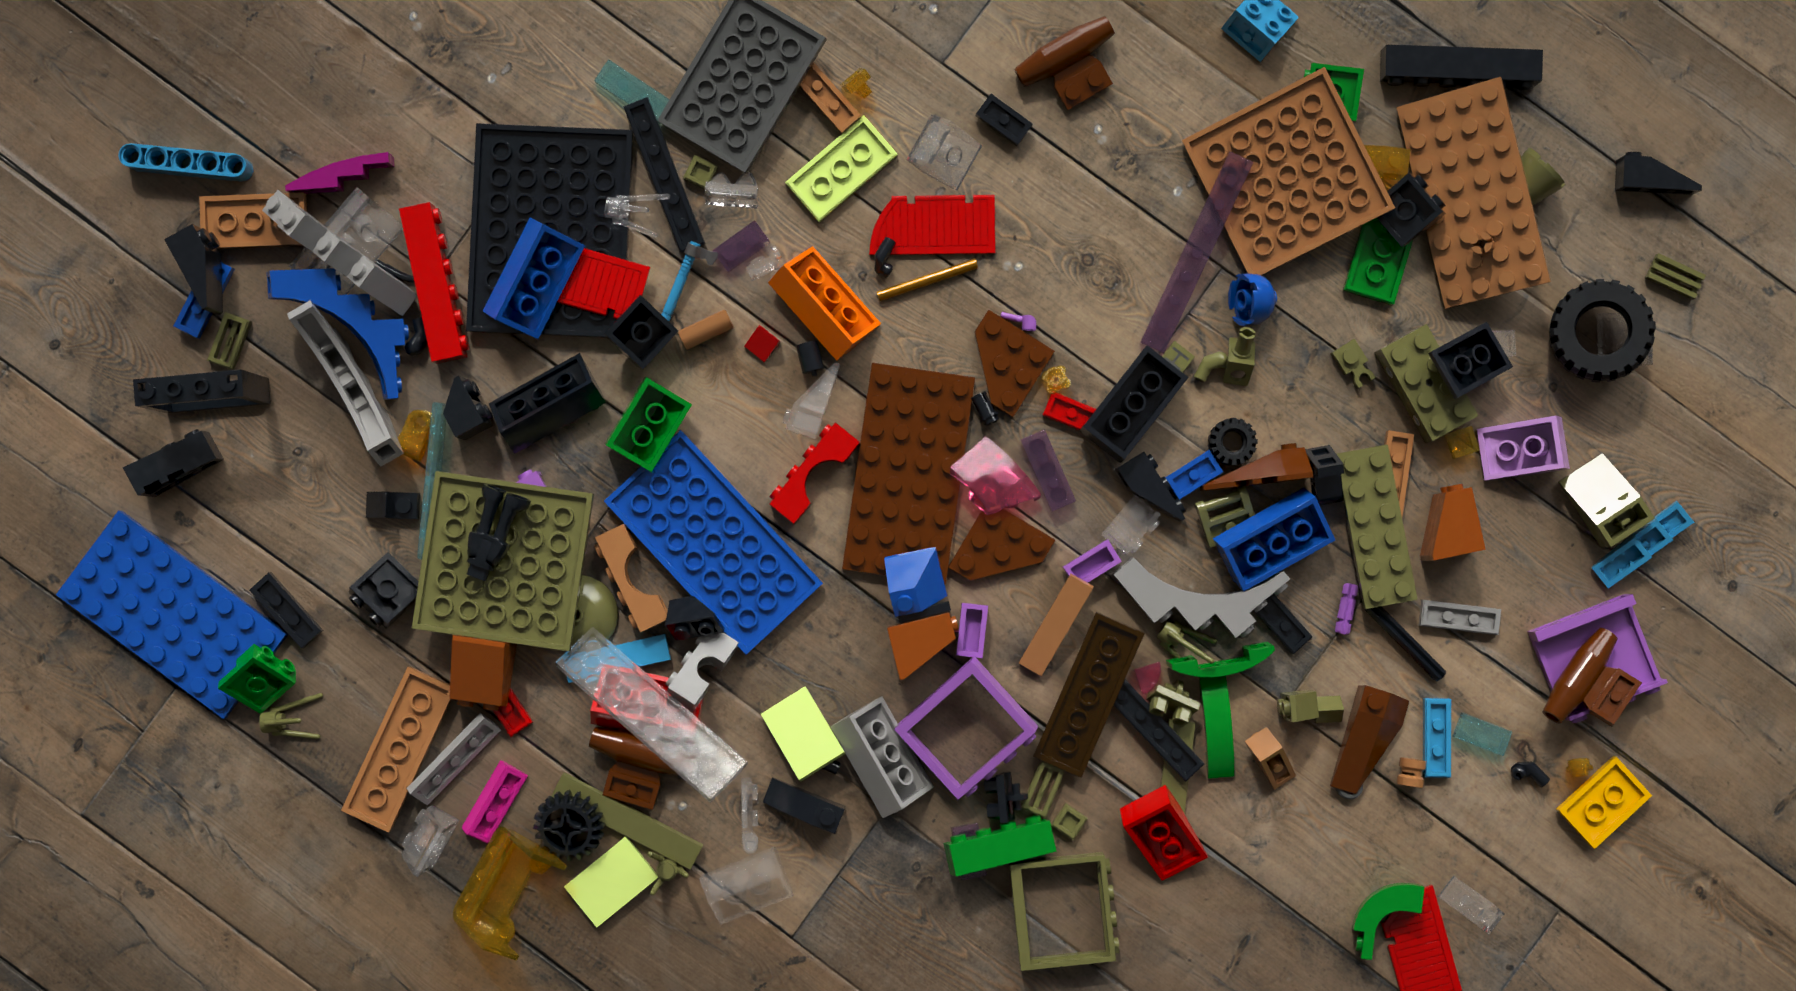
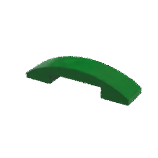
M1269 642L1242 646V657L1214 661L1213 664H1198L1197 659L1192 655L1168 659L1166 664L1172 670L1191 676H1227L1259 664L1275 651V648Z
M1226 676L1199 677L1207 751L1205 752L1207 778L1233 777L1234 744Z

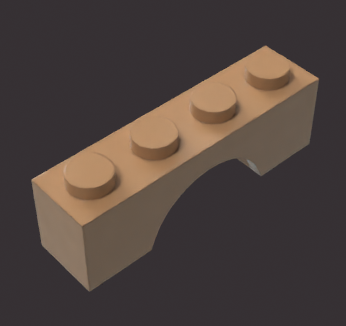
M622 524L595 537L597 544L594 545L600 559L605 558L609 566L605 570L611 582L616 581L620 589L617 592L620 602L623 606L627 605L631 612L628 618L634 629L638 628L641 633L665 622L668 610L661 595L645 594L636 589L630 581L628 563L638 547L629 528Z

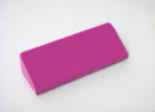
M500 760L462 825L466 835L489 844L528 775Z

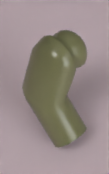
M1216 352L1204 356L1194 378L1205 383L1212 369H1226L1228 362L1226 353Z

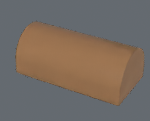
M722 310L679 330L678 334L686 350H689L733 329L734 326L727 311Z

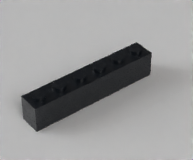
M1385 45L1380 54V81L1388 82L1390 86H1400L1404 82H1412L1417 87L1429 86L1430 83H1440L1439 86L1445 88L1455 87L1456 84H1465V87L1501 77L1504 89L1508 86H1517L1519 90H1531L1542 81L1543 50Z

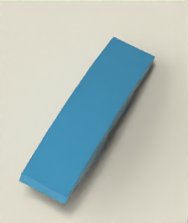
M1676 500L1657 514L1655 519L1632 533L1591 568L1609 589L1651 559V555L1673 541V537L1692 525L1694 521Z

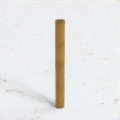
M972 259L876 292L879 301L978 269L976 259Z

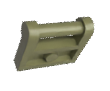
M1244 485L1236 488V491L1207 502L1199 501L1195 503V509L1199 516L1207 545L1210 548L1216 546L1213 540L1214 537L1255 515L1249 494ZM1241 501L1242 506L1211 518L1208 516L1207 512Z

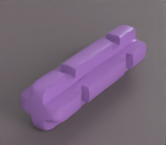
M1345 583L1343 585L1342 594L1344 596L1340 600L1337 616L1339 622H1336L1335 626L1336 633L1345 635L1350 633L1352 624L1349 623L1350 620H1353L1356 604L1354 597L1358 593V586L1355 584Z

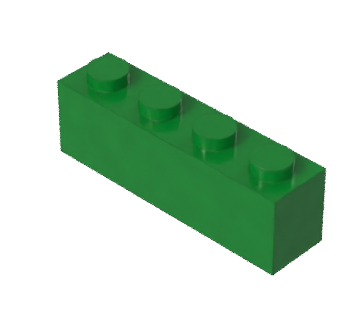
M1038 815L1026 818V823L1016 825V822L1001 824V829L991 831V828L979 829L975 831L976 835L966 837V834L951 836L950 842L943 843L950 874L960 876L1057 852L1050 820L1041 819V816Z

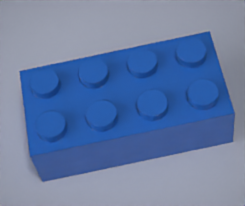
M1302 488L1214 537L1213 540L1232 580L1243 591H1246L1335 541V538L1316 497L1307 489Z

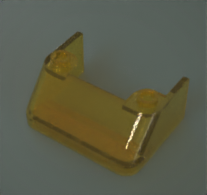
M499 827L493 833L454 907L453 919L482 950L517 961L519 955L508 945L515 934L514 922L509 917L532 872L543 874L551 866L565 870L567 865L555 854L549 853V849L540 848V844L505 827Z

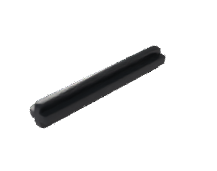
M1382 606L1365 609L1433 680L1439 681L1445 676L1446 670Z

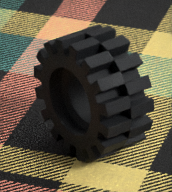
M1230 418L1217 423L1212 428L1211 434L1208 436V448L1211 449L1212 455L1217 459L1216 461L1224 463V465L1235 466L1244 463L1252 457V454L1257 449L1255 447L1258 444V439H1256V431L1252 430L1250 423L1247 424L1243 419ZM1228 432H1236L1242 438V446L1236 452L1226 450L1223 445V438Z

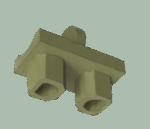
M1176 680L1173 685L1165 683L1164 686L1157 685L1152 692H1148L1146 700L1150 701L1149 713L1162 717L1166 714L1167 709L1174 712L1172 722L1181 727L1188 724L1191 716L1199 710L1200 703L1188 698L1190 693L1183 690L1184 682Z

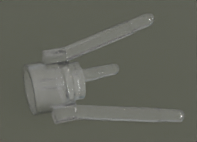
M670 194L617 195L616 198L608 197L605 204V217L612 218V223L621 224L645 235L657 238V233L624 220L623 217L627 218L629 211L649 212L647 207L630 205L629 202L669 199Z

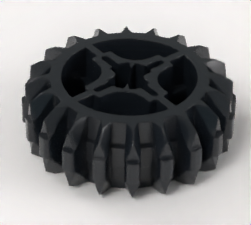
M567 790L564 795L559 791L555 793L554 797L548 796L545 799V803H541L538 807L540 812H537L534 816L537 822L533 825V829L539 831L535 835V839L543 840L540 848L547 846L549 848L548 855L556 852L557 860H561L565 855L568 862L572 861L574 856L578 861L584 857V854L589 856L593 852V848L596 849L599 846V840L604 836L601 830L605 827V823L599 821L603 817V813L595 812L598 803L590 805L588 803L591 799L590 796H587L584 800L581 799V791L577 792L574 797L571 790ZM563 808L564 812L561 818L551 820L552 812ZM588 831L587 839L575 843L574 839L577 837V834Z

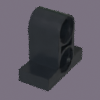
M1330 445L1305 449L1313 472V477L1310 478L1311 491L1319 505L1342 502L1341 474H1344L1343 462Z

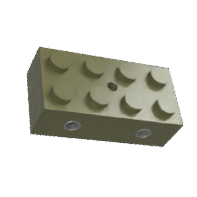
M1427 324L1374 352L1425 443L1438 439L1478 416L1467 394L1454 399L1428 353L1439 348V345Z

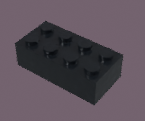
M1146 345L1079 431L1121 463L1189 377Z

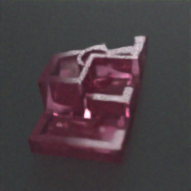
M987 436L950 467V473L969 488L968 500L987 515L1000 512L1004 508L1016 507L1019 503L1034 499L1036 501L1041 498V493L1023 470Z

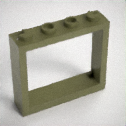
M1103 852L1028 859L1009 863L1021 971L1116 961L1115 953H1119L1118 937H1113V927H1117L1115 911H1111L1110 901L1114 900L1113 885H1108L1107 874H1111L1110 859H1105ZM1096 862L1105 950L1030 957L1021 870Z

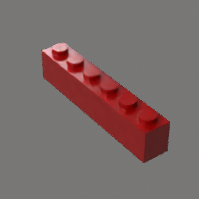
M430 202L399 208L431 362L440 364L467 358L466 351L469 350V342L467 336L463 335L461 325H464V319L461 310H457L455 300L459 299L456 285L451 283L450 274H453L452 263L450 259H446L444 249H448L445 234L440 232L439 224L442 223L441 212L439 208H435Z

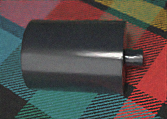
M817 340L796 345L802 373H811L812 377L817 376V371L824 369Z

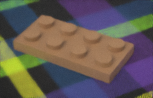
M304 192L284 193L307 212V197ZM274 194L199 196L200 228H204L216 236L220 243V246L217 247L218 249L303 246L277 226L278 224L262 211L268 199Z

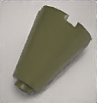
M1528 148L1521 156L1534 206L1562 189L1566 184L1549 163L1546 164L1540 159L1541 156L1537 152Z

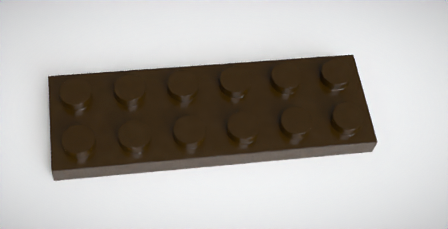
M1095 613L1033 757L1082 778L1144 637V632L1101 613Z

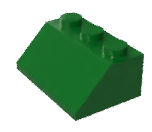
M644 377L605 445L652 472L692 404L651 379Z

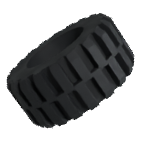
M1596 279L1595 282L1588 283L1587 281L1580 284L1576 289H1571L1559 301L1552 315L1549 327V341L1555 353V358L1563 364V368L1569 373L1571 371L1577 375V378L1582 380L1585 378L1592 380L1591 382H1611L1617 378L1629 375L1645 360L1654 343L1656 322L1653 321L1652 315L1654 313L1651 306H1647L1645 297L1642 294L1638 295L1632 286L1619 284L1620 281L1613 279L1611 282L1604 281V279ZM1595 307H1608L1616 310L1623 316L1627 324L1628 334L1624 345L1609 355H1594L1587 352L1579 344L1576 337V325L1579 318L1586 311Z

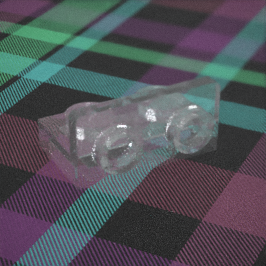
M1134 495L1101 535L1108 539L1124 555L1129 552L1134 554L1143 544V541L1140 540L1146 532L1151 534L1160 524V521L1157 519L1161 514L1158 511H1154L1137 495Z

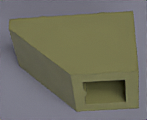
M1304 690L1280 693L1281 699H1277V709L1279 715L1283 716V719L1290 722H1299L1319 718L1316 691Z

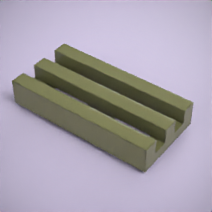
M1658 253L1655 255L1645 278L1693 300L1696 298L1697 290L1700 289L1701 282L1705 279L1706 275ZM1660 262V263H1662V264H1664V265H1666V266H1668V267H1670V268H1673V269H1675V270H1677V271H1679V272H1681V273H1683V274H1686V275H1688V276L1694 278L1695 281H1693V280H1691V279H1689V278H1687V277H1684V276H1682V275H1680V274H1678V273H1676V272H1674V271H1671V270H1669V269H1667V268H1665V267L1659 265L1658 263ZM1655 270L1692 287L1691 290L1654 274Z
M225 312L207 361L234 370L252 321ZM230 320H234L220 360L216 359ZM240 323H242V326H241V329H240V331H239L238 337H237V339H236L234 348H233V350H232L231 356H230L229 361H228V363H227L226 361H227V358H228V356H229L230 350H231V348H232L234 339H235V337H236V334H237V331H238V329H239Z
M1040 760L1027 791L1028 799L1023 800L1022 808L1046 818L1065 770ZM1045 766L1048 768L1033 806H1030L1028 804ZM1053 771H1057V776L1042 810H1039L1038 806Z

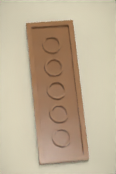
M411 666L407 667L341 811L388 833L391 832L409 794L407 787L416 779L452 701L450 699V684Z

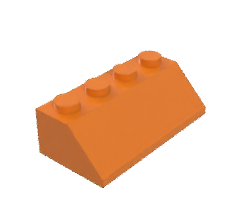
M813 246L785 263L768 282L836 361L855 348L881 324Z

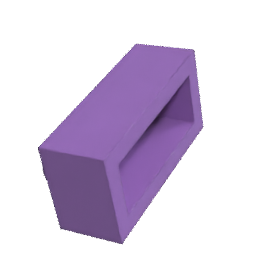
M1106 539L1062 566L1068 577L1071 573L1088 583L1122 561L1109 540Z
M961 604L956 655L983 658L988 613L987 605Z

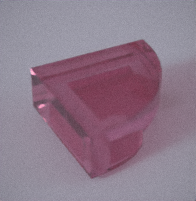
M1159 661L1134 669L1142 695L1151 691L1158 682L1161 673Z

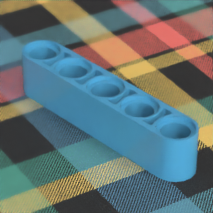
M133 143L125 144L118 153L119 160L123 165L138 172L240 182L250 179L253 174L251 162L241 155L234 153ZM138 152V160L131 163L130 158L132 154ZM164 154V162L157 166V158ZM187 157H190V165L186 168H183V160ZM216 159V167L209 171V162ZM238 162H242V170L239 173H234V166Z

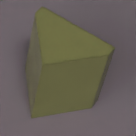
M1340 695L1317 697L1319 718H1315V723L1342 722L1344 707Z

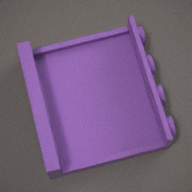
M1622 594L1527 631L1551 691L1576 651L1599 628L1611 631L1618 638L1606 667L1620 668L1642 682L1630 702L1636 700L1635 695L1645 692V695L1661 690V685L1668 683L1667 679L1660 678L1632 606L1636 604L1633 594ZM1581 702L1565 720L1572 721V723L1581 722L1588 718L1587 714H1589V711L1584 703Z

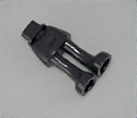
M484 484L482 488V495L485 500L484 509L476 532L471 531L469 533L467 550L469 557L467 562L470 565L466 574L483 581L487 580L489 572L494 571V568L498 566L509 550L510 546L506 540L516 514L527 510L531 503V500L512 493L506 494L505 490L488 484ZM505 497L503 509L500 515L497 528L495 530L494 535H491L489 533L492 527L494 517L496 515L500 503L503 501Z

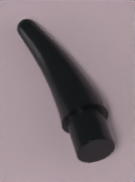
M379 259L376 260L375 264L398 280L414 282L412 275L399 271Z

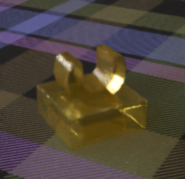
M863 68L857 69L840 84L846 93L852 94L856 91L864 99L872 93L865 83L871 76Z

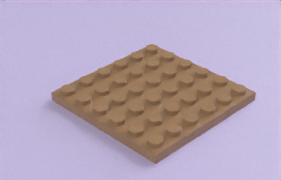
M1325 67L1182 140L1248 274L1263 275L1395 209Z

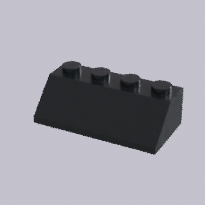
M578 353L490 402L489 406L500 434L515 454L522 449L528 448L540 439L550 436L553 432L567 424L573 423L585 414L598 409L606 401L582 355Z

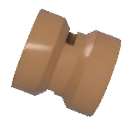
M1400 757L1399 766L1401 767V773L1397 776V784L1423 788L1424 779L1422 773L1426 769L1427 761Z

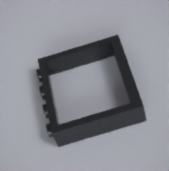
M241 369L133 379L135 406L163 413L271 404L269 378ZM230 375H238V380H230Z

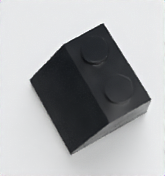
M639 295L604 334L638 368L644 369L675 336L678 330L645 298Z

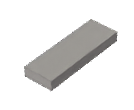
M1421 600L1418 626L1499 635L1501 609Z

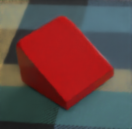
M759 325L744 347L765 363L781 342Z

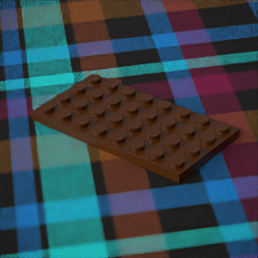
M872 363L842 569L886 575L884 557L936 547L944 583L946 584L975 377Z

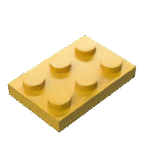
M1612 756L1560 804L1556 810L1587 844L1595 849L1652 795L1616 756Z

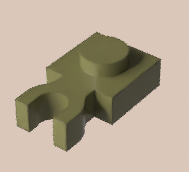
M1355 339L1330 353L1344 375L1351 372L1353 384L1357 389L1363 386L1359 380L1361 374L1366 375L1369 381L1376 378L1372 371L1364 367L1363 364L1368 359Z

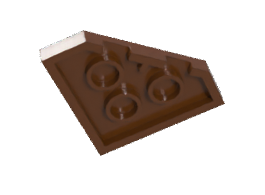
M988 310L974 332L991 404L1013 418L1055 351Z
M987 500L948 568L971 581L1041 563L1055 542V539Z

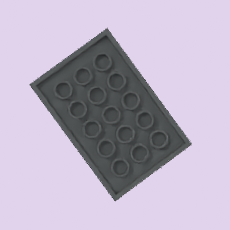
M728 0L657 121L747 174L827 39L762 0Z

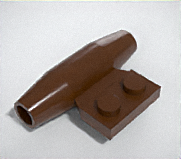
M1106 16L1074 27L1037 49L1014 69L1015 73L1024 87L1054 76V88L1066 110H1069L1113 84L1101 61L1090 54L1110 39L1115 32Z
M1599 628L1576 651L1555 682L1542 711L1549 720L1561 724L1583 702L1590 714L1613 727L1642 684L1641 681L1620 668L1606 667L1618 640L1614 633L1605 628Z
M594 727L589 742L590 748L617 761L609 770L602 795L651 810L655 807L661 786L659 773L690 777L696 760V756L667 742L626 730Z

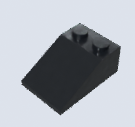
M191 224L164 240L201 308L220 315L223 313L221 253L217 248L220 246V243L212 232L209 233L204 228Z
M1487 322L1428 353L1454 399L1459 398L1513 367Z

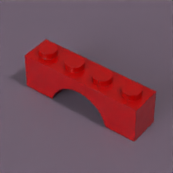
M836 422L833 426L828 424L819 434V437L822 439L817 446L810 445L802 456L805 460L800 467L795 464L786 475L789 480L783 488L778 485L769 496L772 499L770 505L793 524L797 523L811 505L806 493V481L810 472L819 464L828 461L844 464L860 445L856 438Z

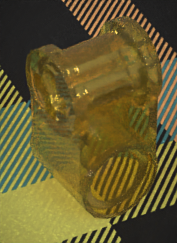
M414 410L409 413L402 432L398 436L404 453L402 455L418 462L422 460L436 424L435 417L431 412ZM418 417L426 422L425 426H420V423L417 422Z

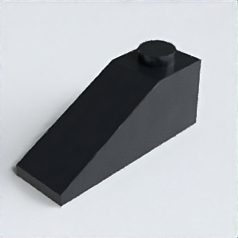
M1626 152L1624 156L1616 160L1615 191L1693 195L1702 191L1701 184L1652 157L1642 156L1641 152Z
M773 777L763 800V803L834 834L845 810V805Z

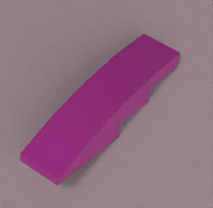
M389 152L334 162L285 185V191L289 193L304 192L305 194L344 192V181L369 179V169L395 167L394 157Z

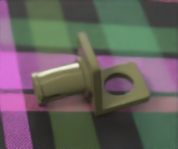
M1243 327L1239 330L1238 338H1229L1228 362L1223 376L1224 383L1248 386L1255 363V342L1253 340L1256 332L1252 328ZM1234 370H1242L1245 372V376L1234 378L1230 373Z

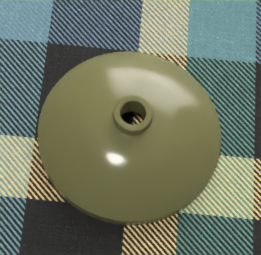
M582 575L577 606L581 616L578 620H575L571 651H566L578 654L596 650L604 645L614 633L618 622V606L610 589L601 581Z

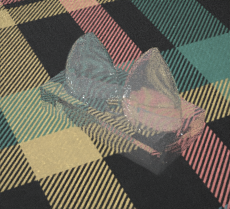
M748 171L747 174H741L736 184H731L723 172L718 173L710 182L705 184L706 205L758 209V186L755 177Z

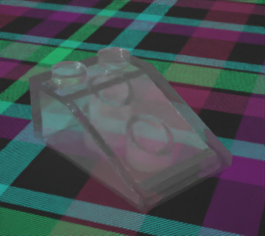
M433 805L419 812L415 819V823L418 824L413 833L409 832L402 843L405 849L401 855L412 874L416 877L436 865L460 821Z

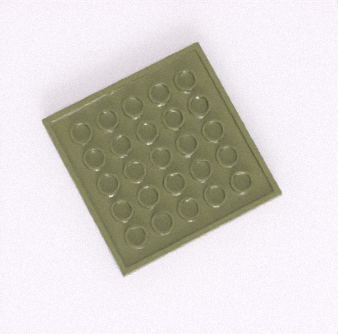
M435 471L412 629L571 651L594 494ZM484 484L501 488L506 491V494L512 493L531 500L529 508L518 512L513 519L506 540L510 546L509 550L498 566L494 568V571L489 572L486 581L466 574L470 565L467 562L469 558L467 554L468 537L471 531L476 532L482 517L485 503L482 495ZM505 497L503 501L500 503L496 515L494 517L492 527L489 533L491 535H494L495 530L497 528L500 515L503 509Z

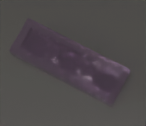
M1045 429L1021 439L1022 446L1051 512L1075 502L1076 499Z

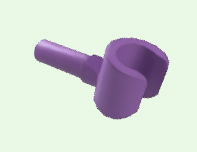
M1005 312L1001 313V318L1022 322L1023 331L1036 330V319L1031 315L1017 316Z

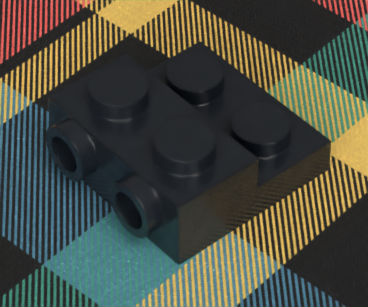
M1410 173L1406 174L1387 191L1395 209L1377 217L1403 248L1421 232L1427 231L1446 214L1442 209L1446 206L1445 203L1436 194L1432 197L1425 190L1429 185L1419 174L1416 177Z
M387 552L349 587V594H351L349 600L358 609L364 607L370 613L368 618L375 626L380 627L383 625L387 629L416 600L419 581Z

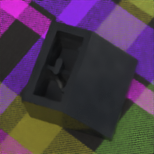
M459 375L453 380L443 415L454 436L467 440L492 427L493 424L490 419L493 418L489 407L480 402L478 396L481 395V392L476 383Z

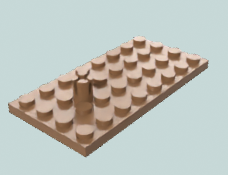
M1494 78L1397 107L1412 174L1414 177L1419 174L1429 185L1425 190L1432 197L1436 194L1446 205L1442 208L1446 214L1426 231L1445 309L1550 283L1551 278L1502 78Z

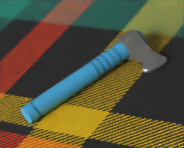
M688 242L684 252L685 259H683L682 266L661 314L668 321L672 317L671 315L674 312L695 258L700 257L701 260L705 258L708 265H713L718 257L717 252L706 250L696 242Z

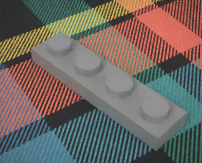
M480 713L407 787L410 795L428 805L501 731L499 726Z

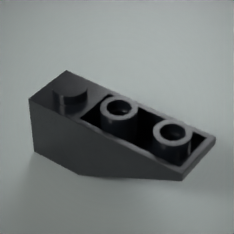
M1142 452L1115 469L1129 492L1178 521L1186 519L1183 515L1186 512L1184 506L1178 498L1176 500L1173 499L1169 492L1172 490V487L1164 476L1160 478L1156 471L1158 464L1151 454L1146 455L1145 452Z

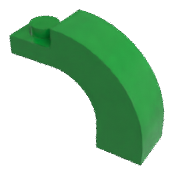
M1413 883L1389 884L1377 889L1362 902L1355 914L1352 925L1353 930L1362 931V936L1357 935L1355 951L1360 952L1359 956L1361 959L1372 960L1376 928L1383 917L1395 911L1422 913L1425 888L1423 885Z

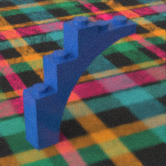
M334 268L272 270L266 273L268 299L289 300L301 304L311 300L318 310L331 315L345 325L359 339L371 357L380 379L383 399L398 398V393L402 392L401 378L397 377L396 367L400 366V355L398 351H395V347L404 346L405 340L409 338L408 326L404 325L403 319L371 320V316L375 315L374 300H370V294L337 295V291L341 290L340 275H336Z

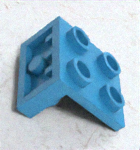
M1244 0L1221 29L1261 62L1279 39L1297 21L1298 16L1280 0Z

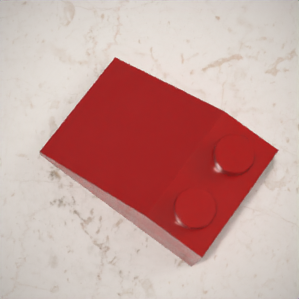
M1166 785L1120 808L1124 829L1162 881L1208 858L1179 803Z

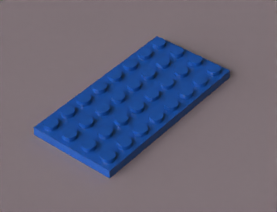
M682 430L672 437L652 472L641 466L604 500L610 509L685 590L715 613L725 628L724 632L739 642L738 647L746 655L823 584Z
M118 510L56 594L223 719L228 717L239 701L219 690L218 683L236 667L237 658L253 644L260 648L267 646L275 653L289 635L274 622L120 510Z

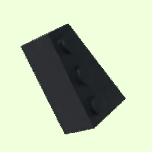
M197 429L187 433L184 439L167 444L161 450L122 468L138 496L157 497L221 462L224 458L211 434Z

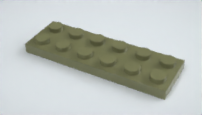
M1388 444L1337 453L1344 464V474H1341L1343 503L1363 608L1369 609L1418 600Z

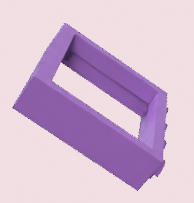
M973 656L901 720L894 730L957 799H960L964 794L966 797L973 794L978 789L977 783L984 778L986 781L998 771L996 766L1002 761L1006 764L1017 754L1015 750L1021 744L1025 747L1037 737L1034 733L1038 725L979 660ZM973 674L1023 731L960 785L910 729Z

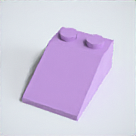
M1550 416L1477 429L1484 480L1570 469L1562 417Z

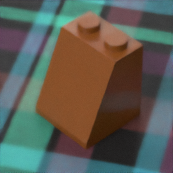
M1463 484L1441 487V493L1433 494L1420 553L1421 561H1434L1486 550L1472 487L1463 488Z
M947 612L887 627L900 680L907 678L956 639L954 633L959 632L956 616L950 617V613Z
M453 635L450 699L458 700L457 705L473 707L474 702L482 703L483 709L499 711V706H507L517 644Z

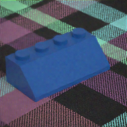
M529 218L483 312L495 320L539 339L585 245Z

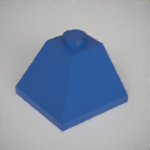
M936 547L884 557L888 590L895 617L921 612L947 597Z

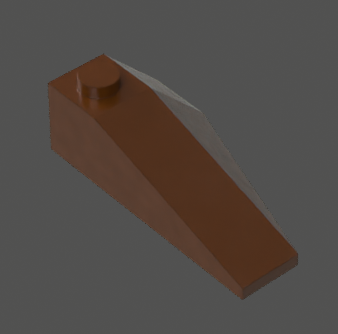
M1296 443L1281 445V450L1274 451L1200 486V491L1304 480L1312 478L1313 472L1305 447L1297 448Z
M1358 685L1330 783L1331 787L1354 794L1358 792L1401 729L1409 700L1367 685Z

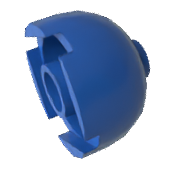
M1247 273L1236 275L1238 279L1231 282L1228 292L1229 309L1234 308L1236 314L1235 317H1232L1233 320L1240 326L1262 323L1270 317L1277 303V294L1269 280L1259 274Z

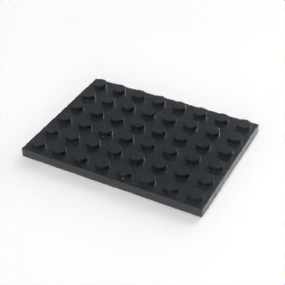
M476 123L466 320L467 332L525 334L495 320L484 313L483 309L529 218L585 245V249L628 260L633 130ZM556 303L541 335L608 338L604 333L617 320L613 318L615 310L608 309L607 315L603 316Z

